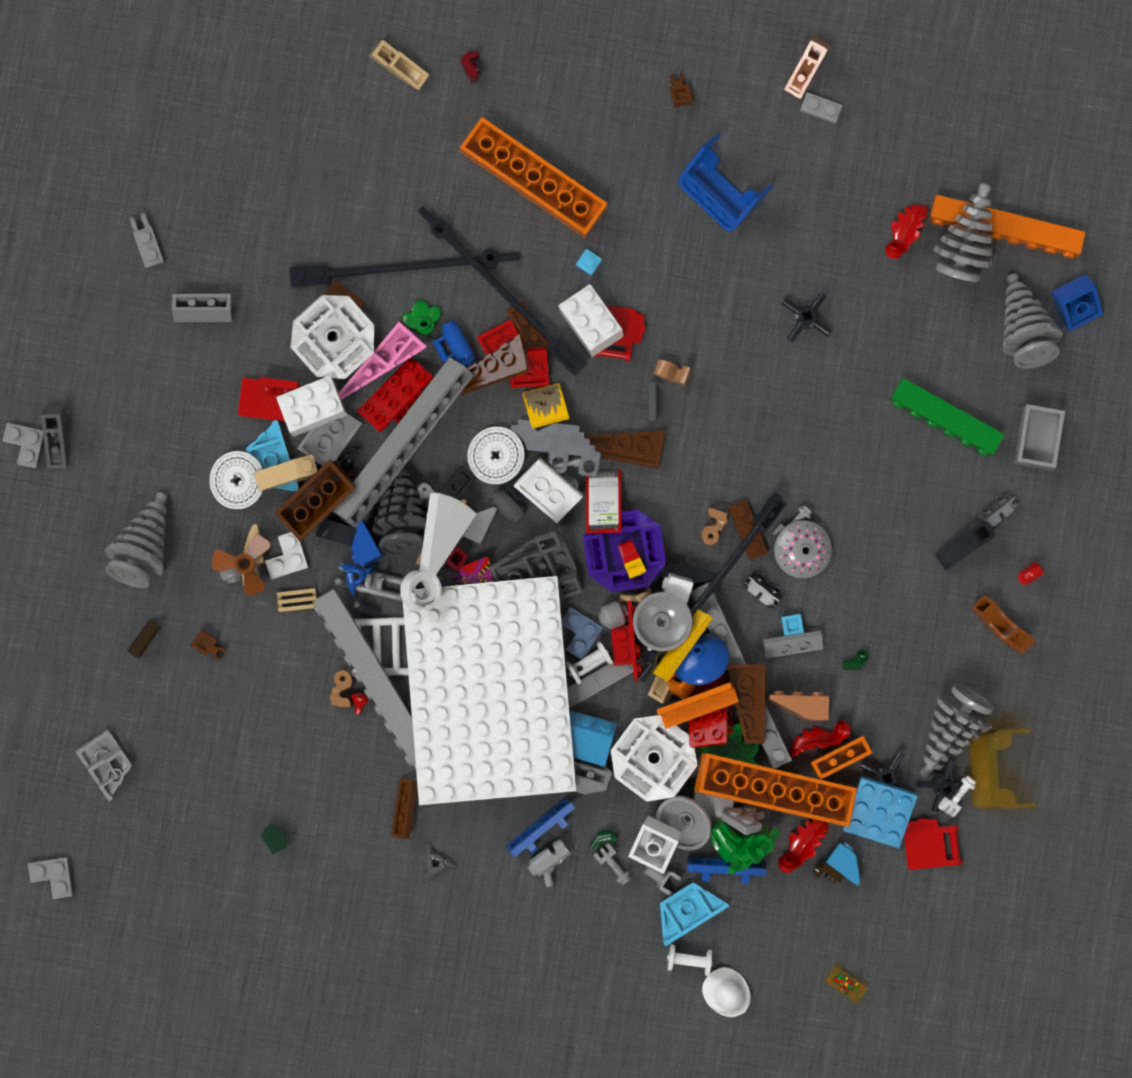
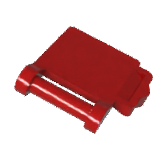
M605 305L622 328L624 337L612 345L626 346V351L604 349L594 357L619 358L630 362L632 344H640L642 335L645 332V317L643 314H638L636 309Z
M925 818L908 823V831H905L904 841L909 870L963 864L959 854L958 825L938 827L937 820H927ZM945 832H949L952 860H946L943 835Z

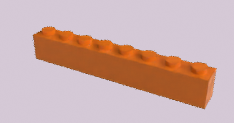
M936 195L933 199L928 220L933 221L932 224L937 226H944V224L949 226L951 224L963 225L954 219L958 214L971 216V214L963 211L962 208L965 204H974ZM984 207V209L991 212V219L982 217L981 219L990 222L992 230L981 231L990 234L993 240L1004 239L1009 244L1018 245L1020 243L1026 245L1025 247L1029 249H1044V252L1048 254L1060 253L1068 259L1077 258L1081 254L1086 233L1084 231Z

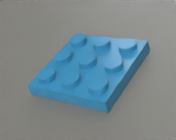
M861 776L849 827H843V831L900 848L918 793Z

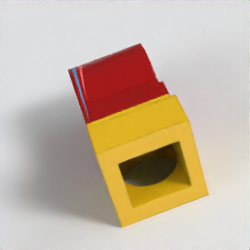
M632 540L617 545L629 579L646 573V569Z

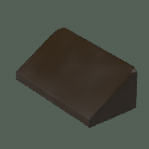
M148 620L129 647L128 652L139 659L161 629L160 626L152 620Z

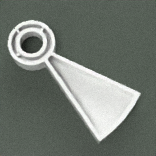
M430 493L420 569L409 572L404 577L400 588L403 602L412 609L429 610L438 603L442 589L436 574L477 514L469 506L453 497L440 493ZM421 581L425 590L423 596L419 599L415 594V588Z

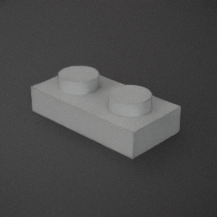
M807 92L800 112L836 124L843 105Z

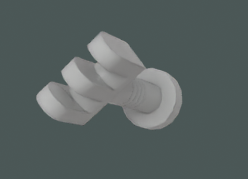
M805 505L799 507L798 510L800 512L791 523L803 520L805 517L809 520L812 512ZM780 524L772 534L774 536L777 535L785 526Z
M607 843L605 845L610 850L608 853L603 848H600L599 850L604 856L600 858L597 852L593 855L601 865L607 862L619 877L616 881L623 886L632 879L630 877L631 874L629 871L625 873L613 858L617 853Z

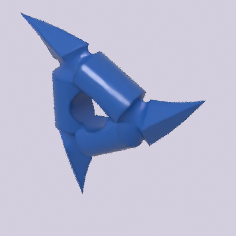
M351 564L338 565L347 571L348 588L354 598L355 586H358L365 580L367 574L371 573L374 565L365 570ZM354 573L359 574L356 579H353Z

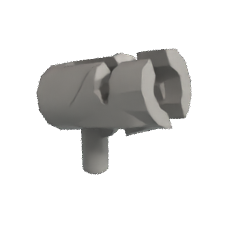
M561 839L552 844L554 852L545 848L528 861L530 864L527 866L533 876L538 875L540 877L543 875L546 887L553 886L551 872L554 870V866L560 865L571 855Z

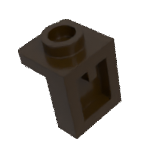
M826 862L823 864L819 863L813 870L815 874L813 878L815 880H818L823 872H826L825 877L833 883L835 881L840 883L844 878L842 874Z

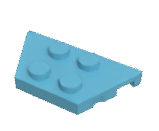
M278 420L274 421L265 432H262L246 448L247 453L254 456L261 463L263 469L290 461ZM298 482L275 487V489L295 492L300 489Z
M692 882L660 902L664 945H669L728 908L729 905Z

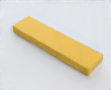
M697 610L692 617V628L688 638L679 647L666 653L653 674L668 682L713 618L709 614Z

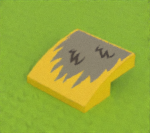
M559 383L522 393L532 429L569 419Z

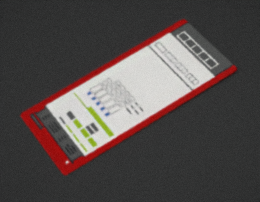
M620 470L598 471L595 477L586 476L587 534L621 533Z

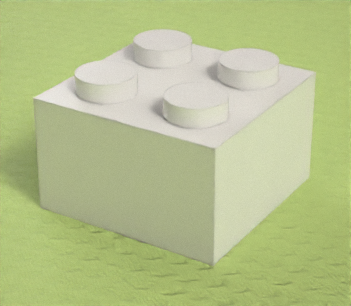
M647 816L628 857L664 874L683 832Z

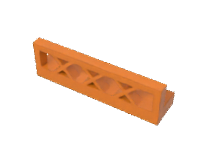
M727 683L659 708L657 713L661 716L665 729L739 703L740 701L733 683Z

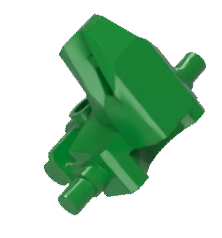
M718 820L714 824L712 823L710 840L725 862L731 863L728 873L733 875L736 871L740 872L748 869L753 863H760L766 853L774 849L775 839L780 835V832L776 828H772L769 832L766 827H762L761 831L743 837L732 830L726 822Z

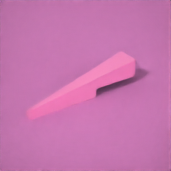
M398 322L374 353L362 364L339 392L341 400L419 353L427 345L402 322Z

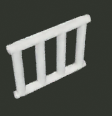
M404 617L354 619L360 630L361 626H373V651L380 663V626L392 625L393 668L384 669L388 676L409 675L408 668H400V625H405ZM352 669L351 676H355V669Z

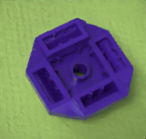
M639 510L621 512V533H585L583 536L588 575L610 593L649 587L666 565L660 525ZM632 540L646 569V573L632 579L628 577L617 545Z

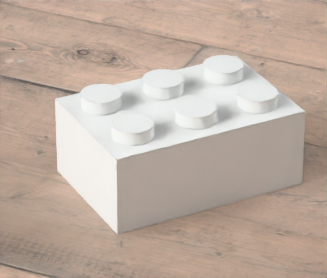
M590 284L558 305L560 313L591 357H594L597 353H600L624 337L622 328Z
M331 376L276 397L289 432L293 437L347 416Z

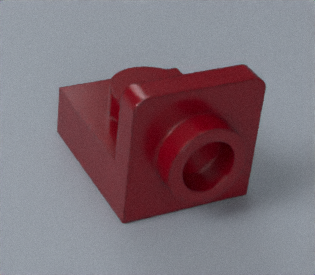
M469 51L461 59V65L472 84L479 80L478 74L480 71L475 63L472 64V62L479 59L478 51Z

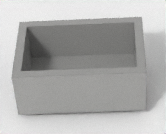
M1028 404L1023 407L1014 464L1050 471L1056 468L1065 411Z

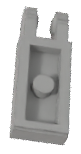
M141 214V220L145 225V228L141 230L138 229L136 219L134 217L129 218L145 268L148 269L164 263L154 231L148 222L146 214Z

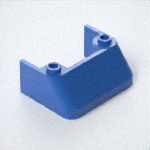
M718 134L702 146L680 175L678 182L680 187L719 225L727 231H733L760 205L773 186L769 185L760 194L755 190L749 189L742 195L716 170V167L719 165V156L712 150L721 137Z

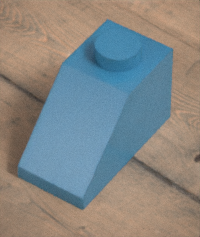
M838 843L825 862L858 886L860 878L857 858L853 853L854 849L847 843L843 845Z

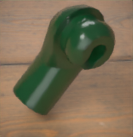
M861 649L853 660H843V670L861 669L868 661V652Z
M613 830L600 831L589 846L597 851L603 842H611L612 844L617 842L618 835Z

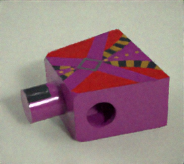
M489 557L461 566L459 569L460 576L449 578L450 586L493 582Z

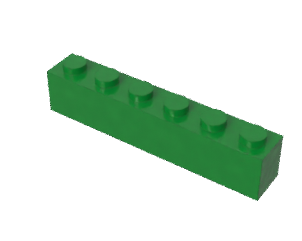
M904 378L901 379L890 399L894 407L900 410L906 409L910 412L909 415L916 419H924L931 428H940L943 430L944 435L950 438L956 437L965 447L970 448L972 446L983 457H991L1004 436L1003 433Z

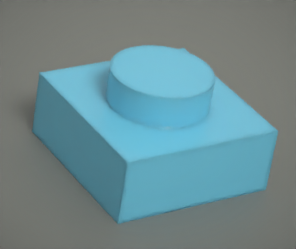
M586 249L576 263V266L592 276L602 262V259Z
M801 614L781 617L784 636L804 633Z

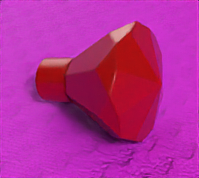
M354 693L351 696L355 706L354 713L362 714V709L369 702V698L363 693Z

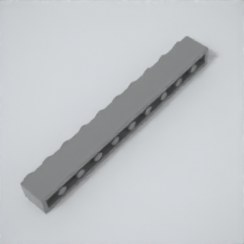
M449 358L353 482L356 489L333 510L342 520L355 528L358 527V523L369 513L474 376L464 365L452 358Z
M709 583L690 592L694 603L703 594ZM712 593L700 609V611L709 614L713 618L706 629L709 634L719 637L727 645L730 654L729 664L747 665ZM766 707L765 744H761L771 768L775 769L792 760Z
M333 589L314 601L316 605L313 607L319 616L322 615L326 621L324 626L329 633L333 632L336 637L334 639L336 646L339 650H344L346 654L344 659L349 666L353 665L356 670L354 675L358 682L364 683L366 687L364 692L369 699L373 698L376 703L374 708L379 716L383 715L386 722L384 724L389 733L393 732L396 736L394 741L400 750L403 748L405 751V760L409 766L413 765L416 768L412 714L336 589Z

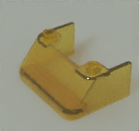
M1031 728L982 732V736L978 740H974L971 737L973 744L969 746L970 777L977 782L975 789H971L974 807L981 810L1036 807V803L1016 804L1015 795L1011 790L999 789L997 750L1006 749L1011 745L1012 734L1030 733Z

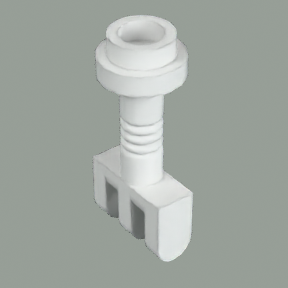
M968 775L966 778L963 777L961 779L963 785L951 799L944 797L938 806L939 809L952 817L962 808L958 802L969 788L974 790L976 787L975 784L977 782Z

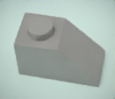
M492 507L478 512L462 537L482 545L498 511L497 508Z

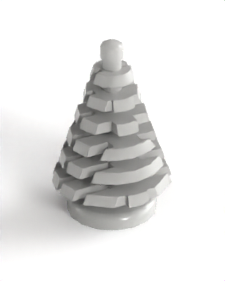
M981 183L978 195L972 194L969 199L975 202L974 205L965 204L962 208L963 211L971 214V216L958 214L954 220L963 225L951 224L947 229L953 234H944L941 237V241L946 244L940 243L934 247V252L956 261L955 263L948 261L937 262L935 268L939 272L965 281L980 282V273L966 265L981 268L992 267V260L986 257L992 255V248L984 244L992 243V236L981 231L992 230V224L981 219V217L991 219V212L984 209L985 206H991V199L987 198L991 189L989 184Z
M1012 273L1007 276L1009 286L1006 289L1007 299H1005V305L1007 308L1005 310V331L1002 351H1004V354L1013 356L1014 364L1019 368L1040 367L1051 362L1059 355L1060 349L1057 343L1061 340L1060 338H1062L1063 333L1054 320L1048 316L1047 311L1041 307L1040 302L1033 300L1035 298L1023 282H1019L1018 275Z
M161 492L157 493L155 501L149 502L145 506L146 510H141L137 514V518L132 519L129 526L125 527L121 534L116 536L113 542L105 548V554L112 560L107 563L105 567L106 572L123 584L136 588H147L151 582L150 576H161L163 573L164 528L166 527L164 517L167 513V509L163 505L166 503L167 495Z
M956 683L952 686V694L956 698L950 696L948 699L946 694H939L937 697V704L939 706H935L934 715L938 720L935 717L932 719L931 726L934 731L930 730L929 732L930 740L935 743L927 741L926 749L930 754H924L923 760L926 765L920 771L921 775L926 778L932 776L934 769L940 770L945 766L942 761L947 762L949 757L954 758L952 754L957 755L964 751L962 748L964 745L969 747L973 744L971 737L974 740H978L982 736V732H987L992 727L991 723L980 713L985 715L991 714L994 711V706L979 693L964 685Z

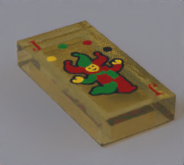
M834 965L824 982L856 1004H858L868 987L836 965Z

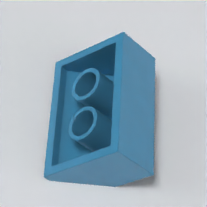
M569 710L573 758L605 767L617 724Z

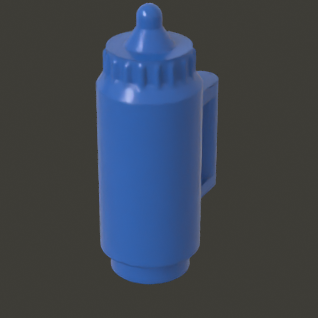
M455 320L442 326L443 336L435 340L433 344L443 363L447 362L449 358L455 357L457 362L468 368L476 361L474 352L460 325ZM444 340L447 341L453 353L449 356L441 343Z

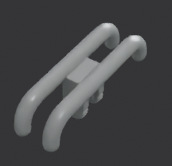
M339 566V569H340L341 571L347 572V571H345L343 568H341V567ZM371 571L370 574H367L365 585L359 584L355 586V591L403 601L401 593L385 590L383 585L384 582L401 585L404 578ZM340 578L335 580L337 586L349 589L346 580Z

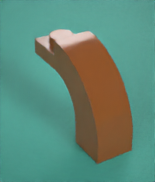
M986 595L971 608L983 624L1013 651L1016 650L1023 655L1036 642L1032 636L1014 624L1003 613L996 602Z

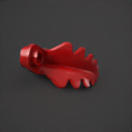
M910 205L911 209L908 207L904 208L906 214L901 212L897 214L899 222L893 221L891 223L893 241L885 246L886 256L893 259L900 258L902 254L909 251L911 243L920 237V232L917 229L924 226V222L921 220L927 217L925 215L928 213L926 205Z
M841 720L835 725L834 731L831 732L817 726L812 727V732L803 730V737L797 735L795 737L797 741L792 742L793 748H790V758L793 759L795 755L804 752L807 748L812 750L816 746L819 748H826L831 745L839 746L842 740L847 739L850 735V724Z
M812 820V824L810 821L805 822L806 828L799 825L797 827L798 834L791 833L789 835V851L778 859L779 869L785 873H791L793 870L801 867L806 859L814 857L817 853L814 847L822 845L819 839L826 837L824 833L829 831V823Z

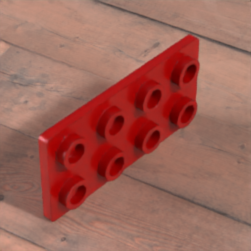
M410 357L357 412L374 428L382 432L392 420L399 424L422 394L421 391L434 377Z
M259 377V380L243 378L238 416L285 422L276 397L305 385H300L295 381Z
M627 601L629 625L611 629L614 666L633 665L634 681L639 683L638 677L642 673L641 663H637V659H641L639 644H636V640L639 639L633 628V616L636 605L632 606V602Z
M724 672L721 677L711 683L698 685L689 697L727 684V673ZM733 705L690 720V748L727 744L728 734L733 733Z

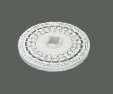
M490 427L481 431L474 437L468 449V463L471 471L478 479L488 484L497 485L512 480L521 471L525 460V450L522 441L514 432L503 427ZM500 451V458L498 460L496 458L493 459V452L498 453Z
M233 451L221 456L213 465L210 473V488L216 500L231 509H244L256 503L263 491L259 492L254 472L263 470L261 463L251 454L241 451ZM237 477H241V481L234 483Z

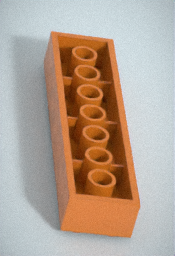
M481 117L460 146L461 154L585 239L608 208L607 202L483 117Z
M704 753L701 756L694 792L849 827L857 788Z

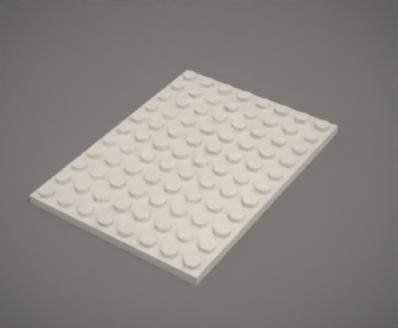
M558 577L441 587V597L438 603L429 610L412 609L403 602L419 805L576 791ZM424 588L415 589L417 598L420 599L423 596Z

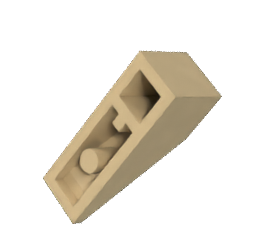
M309 455L254 472V476L260 492L310 479L318 471L313 455Z

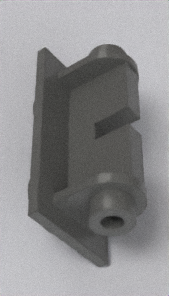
M1009 494L1001 495L994 504L984 508L977 518L982 521L985 520L990 528H993L1002 521L999 516L1000 513L1006 518L1016 510L1018 504L1015 501V497Z

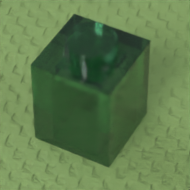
M271 823L263 828L264 833L260 834L272 855L291 845L279 824L274 826Z

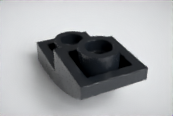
M325 518L319 524L316 536L352 547L357 528Z

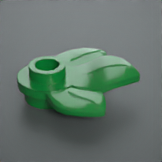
M416 300L413 304L412 312L402 314V319L408 328L416 329L421 335H429L434 330V323L439 320L441 313L438 306L429 308L424 301ZM424 323H428L426 327L421 326Z

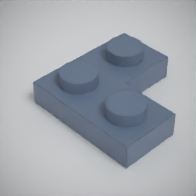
M570 607L561 622L562 626L576 635L566 651L582 660L603 627Z

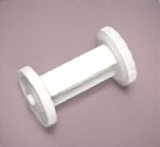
M601 642L597 643L598 650L572 665L568 661L565 662L570 671L569 675L573 676L578 685L581 684L580 677L605 661L609 665L613 664L609 651L604 648ZM582 666L583 670L577 671V667Z
M671 944L669 955H667L668 971H672L674 964L705 968V976L710 975V969L713 965L712 950H708L706 957L675 953V945Z

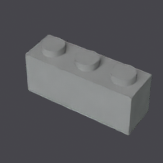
M173 294L174 322H232L231 294Z

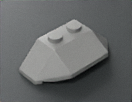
M574 758L575 792L585 795L605 791L612 774L606 765L604 767Z

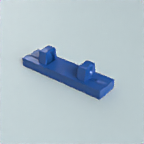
M565 797L506 846L514 858L526 848L533 854L538 850L533 842L556 823L564 829L568 825L564 817L575 807Z
M687 857V872H701L702 881H710L711 873L730 874L728 873V868L731 866V863H726L724 859ZM766 862L753 863L748 869L740 872L736 871L735 875H741V883L749 884L750 875L766 876Z

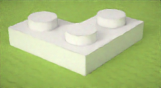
M290 532L278 536L283 555L265 561L271 580L308 568L301 542L293 533Z

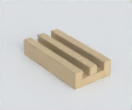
M316 588L277 593L279 612L314 609L313 606L316 605L314 601L317 599ZM312 593L311 597L282 600L283 596ZM313 601V604L283 607V604Z

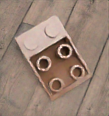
M773 691L772 695L767 696V700L805 721L829 720V696H824L822 692H812L811 696H805V692H793L791 695H785L783 691Z

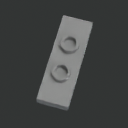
M821 631L763 639L765 658L823 650Z

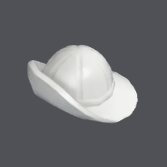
M722 967L711 972L702 986L703 996L707 1004L720 1015L726 1017L739 1016L746 1012L750 1004L751 993L749 986L741 974L731 968Z

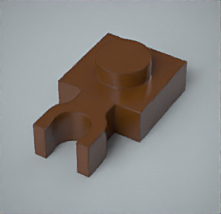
M679 73L680 80L678 81L673 79V75H670V82L674 86L670 87L674 108L693 103L689 84H682V73Z
M202 629L190 644L191 647L205 656L211 652L218 661L221 658L216 655V652L221 650L226 653L227 651L223 647L215 646L217 639Z

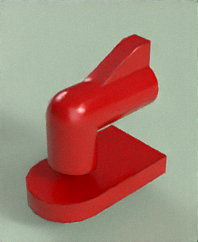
M1034 562L1019 573L1018 580L1021 584L1027 585L1043 575L1044 572L1039 564Z

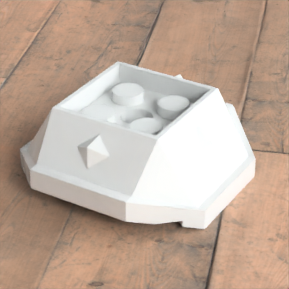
M321 295L293 320L290 348L317 377L331 376L332 378L346 379L374 353V324L349 296ZM330 331H335L336 338L329 341L327 334Z
M659 715L635 718L611 749L615 778L645 801L675 797L698 766L695 748H690L689 735L677 726L665 729L662 718ZM652 752L659 755V761L656 764H652L648 760V756Z

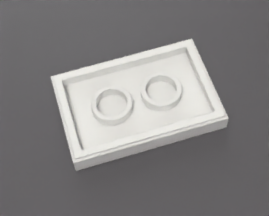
M541 458L514 484L516 489L556 523L583 497L581 492Z

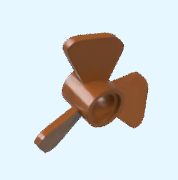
M256 534L251 538L247 553L240 554L237 557L219 549L215 550L212 568L216 572L236 568L239 573L244 574V591L247 595L252 596L263 592L265 584L253 571L255 567L254 559L270 549V542ZM242 559H248L250 566L247 569H242L239 567V562Z

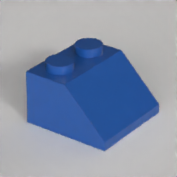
M1085 274L1051 291L1055 307L1069 332L1103 315L1096 285Z
M360 521L351 550L353 554L351 557L356 565L367 568L386 557V555L379 550V542L373 537L369 524Z

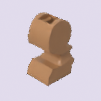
M658 360L653 375L668 380L670 383L674 382L679 386L687 387L692 370L686 366H682V369H679L677 365L671 362Z
M709 507L708 515L716 520V524L704 527L701 537L704 544L711 546L717 543L719 539L718 531H722L728 521L727 513Z
M341 670L334 677L337 686L332 688V693L329 696L331 705L334 707L352 708L349 699L342 698L341 693L352 688L353 679L347 671Z

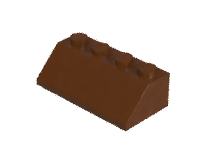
M329 460L275 514L301 542L356 487L350 476L338 462Z

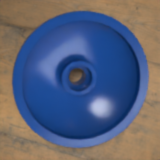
M702 633L675 671V675L683 682L692 685H704L717 680L724 674L729 665L730 654L727 645L722 639L713 634Z

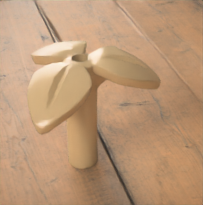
M650 586L647 587V592H642L639 595L621 593L620 601L640 603L645 597L652 594Z

